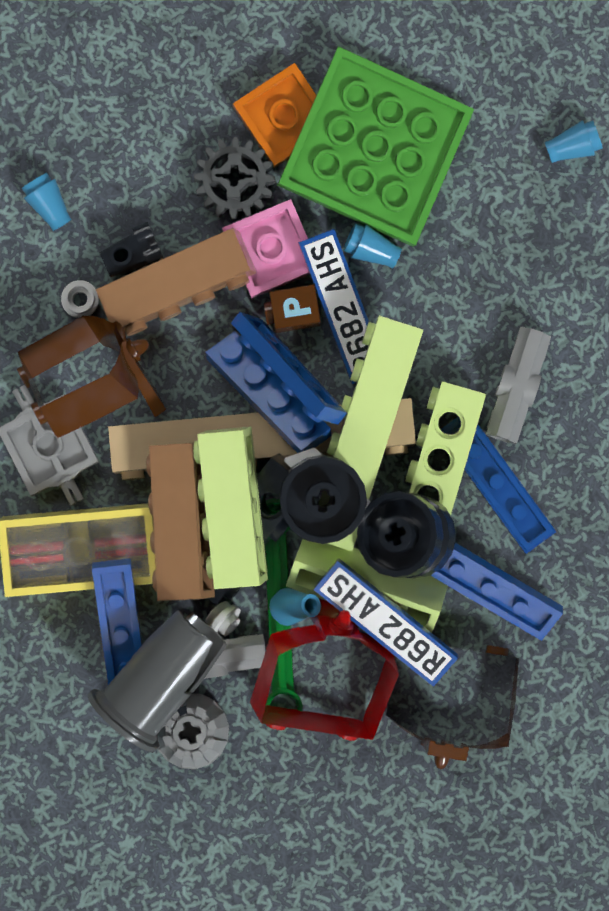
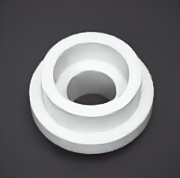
M77 280L69 283L64 288L61 295V303L69 315L79 318L81 316H90L96 311L99 297L92 284L87 281ZM78 293L87 295V302L83 306H76L73 299Z
M224 601L209 613L205 622L219 635L227 636L239 625L240 619L238 616L241 610L237 605H230L227 601Z

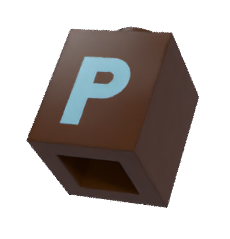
M315 285L271 291V302L264 303L267 325L274 324L276 333L320 326Z

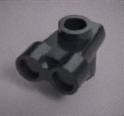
M148 222L132 228L133 234L99 252L110 278L117 275H128L135 271V269L149 266L164 259ZM122 249L128 252L127 260L117 262L114 259L115 253Z

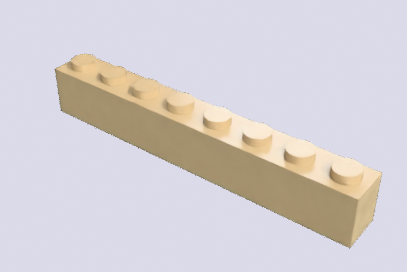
M412 398L401 399L385 448V455L407 454L408 447L415 446L416 444ZM259 413L108 426L112 472L114 474H121L122 480L145 478L144 471H147L146 459L150 454L149 446L194 443V441L198 440L197 434L206 430L251 426L256 468L258 467L257 461L270 460L271 457L279 453L286 458L297 454V452ZM343 418L338 425L327 421L324 422L331 428V434H333V431L341 433L345 419ZM332 436L316 447L322 455L333 457L327 454Z

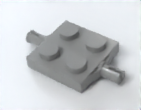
M23 385L20 389L26 401L23 399L19 389L12 391L22 412L14 420L0 427V436L30 496L33 497L48 488L61 487L69 502V506L76 504V501L70 490H72L78 502L84 499L74 479L83 470L99 463V460L82 427L57 438L48 422L41 425L31 407L34 400L27 387Z

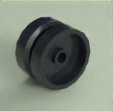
M327 455L306 457L292 466L282 480L279 493L282 516L290 529L304 540L320 544L338 542L353 533L363 520L367 505L365 485L357 472L341 459ZM320 491H326L330 496L329 502L326 505H318L315 502L314 498L319 496Z
M400 491L382 494L370 502L365 509L364 518L357 529L359 550L366 563L379 574L395 578L415 579L431 576L443 568L449 560L456 540L454 521L446 507L432 497Z

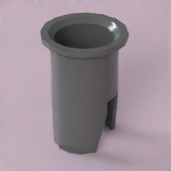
M177 610L143 643L105 689H93L88 693V700L104 721L121 736L137 747L154 753L160 747L157 734L201 684L227 644L211 626L193 612L185 618Z

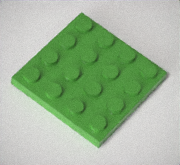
M338 46L277 186L363 225L367 224L374 230L414 247L418 242L474 109Z

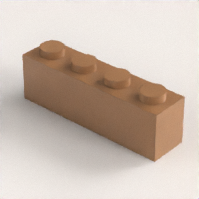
M231 228L95 290L108 321L111 323L118 321L124 328L126 335L131 336L147 329L146 322L157 317L160 318V321H165L181 313L180 307L193 302L195 306L213 300L216 297L214 292L222 288L228 287L229 291L245 286L250 282L248 277L257 272L240 232Z
M194 443L149 446L150 454L146 459V469L151 477L152 493H150L148 498V508L150 514L153 515L154 531L151 533L150 546L155 554L156 569L153 572L152 584L155 592H157V601L215 597L213 579L208 578L206 571L207 556H210L209 541H205L202 534V520L206 517L205 502H200L198 496V481L202 479L201 464H197L194 459Z

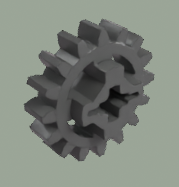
M234 137L232 146L226 147L222 139L218 140L219 150L216 152L207 147L205 151L209 159L207 161L197 160V166L203 170V173L194 174V182L203 184V186L196 189L197 196H207L204 207L209 209L215 205L217 207L216 216L219 218L223 216L225 211H228L232 221H236L238 212L243 211L246 218L251 216L250 208L253 206L262 211L264 205L260 199L262 197L271 199L273 196L272 192L266 188V185L275 184V176L266 175L267 172L273 169L272 161L262 162L265 157V150L260 149L254 153L253 141L251 140L244 147L239 146L238 137ZM228 157V161L220 169L213 168L220 160ZM242 157L250 160L256 166L258 172L254 169H248L242 163ZM237 171L242 179L238 181L237 186H230V181L225 178H231L232 172ZM211 187L221 188L227 195V202L217 197ZM257 188L256 192L249 199L241 202V197L249 189Z

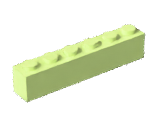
M378 316L376 324L368 322L362 344L368 345L364 360L356 359L350 378L351 381L357 383L352 397L345 395L341 405L347 412L344 417L341 433L333 431L327 449V454L341 459L357 472L365 485L368 500L423 333V329L382 316ZM326 491L322 492L318 505H326L329 502L330 496ZM358 527L353 533L342 540L327 544L353 551Z

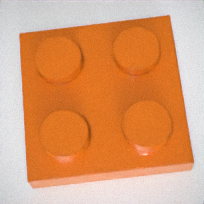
M293 63L232 103V107L260 149L265 150V156L268 161H272L273 168L290 157L316 94L297 65Z

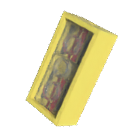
M148 503L3 516L0 518V553L5 597L94 589L92 562L131 558L134 585L152 584V576L156 569L155 554L150 546V537L154 527L153 515L150 514Z

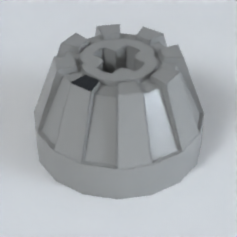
M192 693L157 734L160 745L158 751L168 762L180 768L198 769L210 765L222 754L229 740V723L225 711L214 699L204 694Z

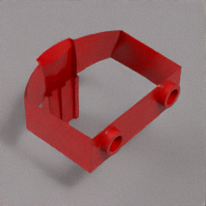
M319 598L321 603L320 612L315 617H310L314 625L282 630L270 635L250 704L260 722L272 729L284 730L286 727L336 734L349 741H355L358 738L373 740L399 676L394 655L369 634L360 632L358 626L351 621L349 611L343 610L340 612L328 601ZM327 636H341L360 640L363 645L380 654L386 660L378 684L365 711L364 719L361 721L354 718L266 705L278 655L307 643L324 641Z

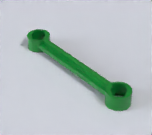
M272 498L266 500L267 506L274 504V506L281 507L279 499ZM290 527L287 528L277 542L270 539L264 547L267 553L268 580L266 581L269 638L273 633L291 629V626H284L278 623L272 617L269 608L272 597L280 589L289 588L286 587L289 578L286 533ZM292 649L278 655L271 683L272 692L267 698L266 705L270 706L275 696L286 694L295 700L296 706H299L297 710L303 711L302 700L294 691Z

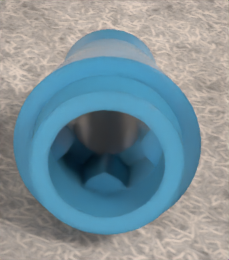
M582 120L552 140L545 142L552 163L560 160L594 156L595 151L603 149L593 120L584 123Z
M48 173L39 176L22 187L26 195L23 199L47 222L52 231L57 230L72 220L67 212L56 179L51 180Z
M355 223L346 239L343 251L349 253L352 259L381 264L393 269L400 257L402 248L391 243L367 224L360 226Z
M283 588L272 597L269 608L272 617L278 623L284 626H291L309 617L318 615L321 603L314 594H306L292 588Z

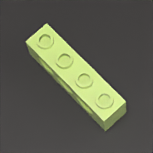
M442 381L440 389L432 388L427 404V409L433 410L430 424L422 423L416 445L423 448L419 461L411 460L405 481L412 483L409 493L418 494L420 488L426 485L435 487L440 495L439 503L446 507L451 516L486 394ZM447 412L456 413L460 417L461 427L455 434H446L440 429L439 420ZM434 449H443L449 454L450 464L445 470L438 471L430 466L428 459Z

